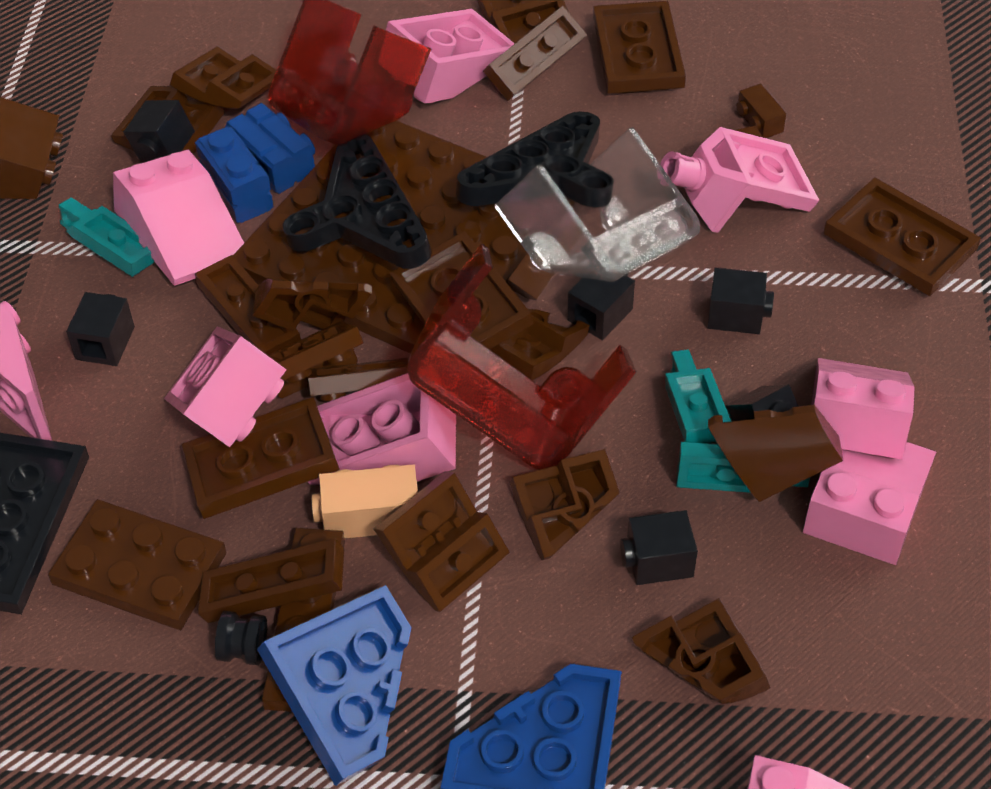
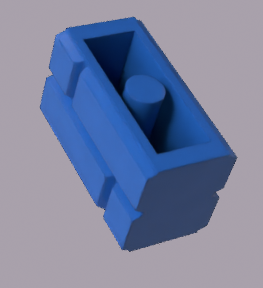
M260 103L247 110L246 115L240 114L227 121L225 127H232L258 161V165H261L269 176L270 188L278 194L294 186L295 181L301 182L315 167L313 157L315 147L313 142L305 133L297 134L291 128L288 119L283 113L278 112L275 114L265 104Z
M227 126L198 138L195 145L197 155L200 158L199 162L209 172L227 210L237 223H243L264 214L274 207L272 194L269 191L271 190L269 176L261 165H258V161L232 127Z

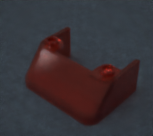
M303 0L269 89L268 99L270 106L318 138L335 145H342L393 123L406 115L412 106V96L431 48L374 25L359 64H357L355 55L349 52L348 48L362 14L329 0Z
M481 243L435 304L409 355V378L417 388L532 468L542 470L557 466L561 460L569 456L635 375L636 369L628 350L619 344L592 379L576 368L563 367L552 372L540 386L473 339L470 335L478 326L482 314L480 302L473 293L493 268L489 248Z

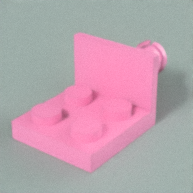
M719 127L698 147L692 157L670 151L663 157L659 167V177L663 179L661 182L665 185L685 188L694 208L709 229L716 233L722 229L745 197L752 201H764L780 205L786 209L794 208L808 212L819 202V198L790 144Z

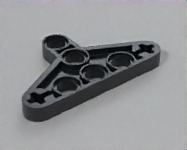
M582 111L569 113L462 170L457 175V199L469 206H484L559 193L587 207L598 208L608 205L612 200L614 179L608 173L588 164L599 139V117Z
M363 133L349 135L338 143L324 201L293 213L283 223V231L292 250L298 252L313 250L342 238L404 269H412L425 264L432 254L425 229L374 141L369 135ZM356 154H361L364 157L357 160ZM370 173H378L369 178H362L363 176ZM391 195L390 198L384 201L373 202L380 197ZM352 211L351 214L345 217L334 218L343 212ZM406 219L398 225L387 226V224L394 220ZM313 227V229L306 233L295 234L304 228ZM410 239L412 247L409 248L403 245V242Z

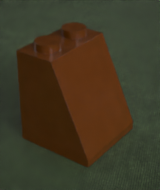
M0 97V199H37L41 184L50 185L56 162L49 160V156L57 157L63 138L62 133L56 132L60 115Z

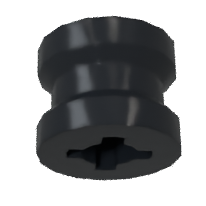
M223 611L215 636L216 660L230 662L234 658H242L246 664L259 666L262 658L257 649L267 640L268 627L266 616L253 614L247 619L240 618L236 612Z

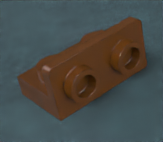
M338 322L268 354L267 356L286 369L281 377L284 380V385L277 394V397L285 398L308 387V376L313 373V368L357 364L358 359L353 348L364 344L358 327Z

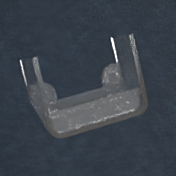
M634 127L629 128L590 164L608 173L614 179L612 200L608 205L600 208L601 222L607 231L606 233L595 238L591 235L542 164L536 166L495 205V208L537 268L553 274L615 282L680 248L700 232V222L697 215Z

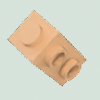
M415 464L403 466L387 465L382 468L354 471L343 469L334 473L319 474L320 493L312 494L314 523L323 522L324 530L343 531L344 538L377 535L374 528L418 493Z

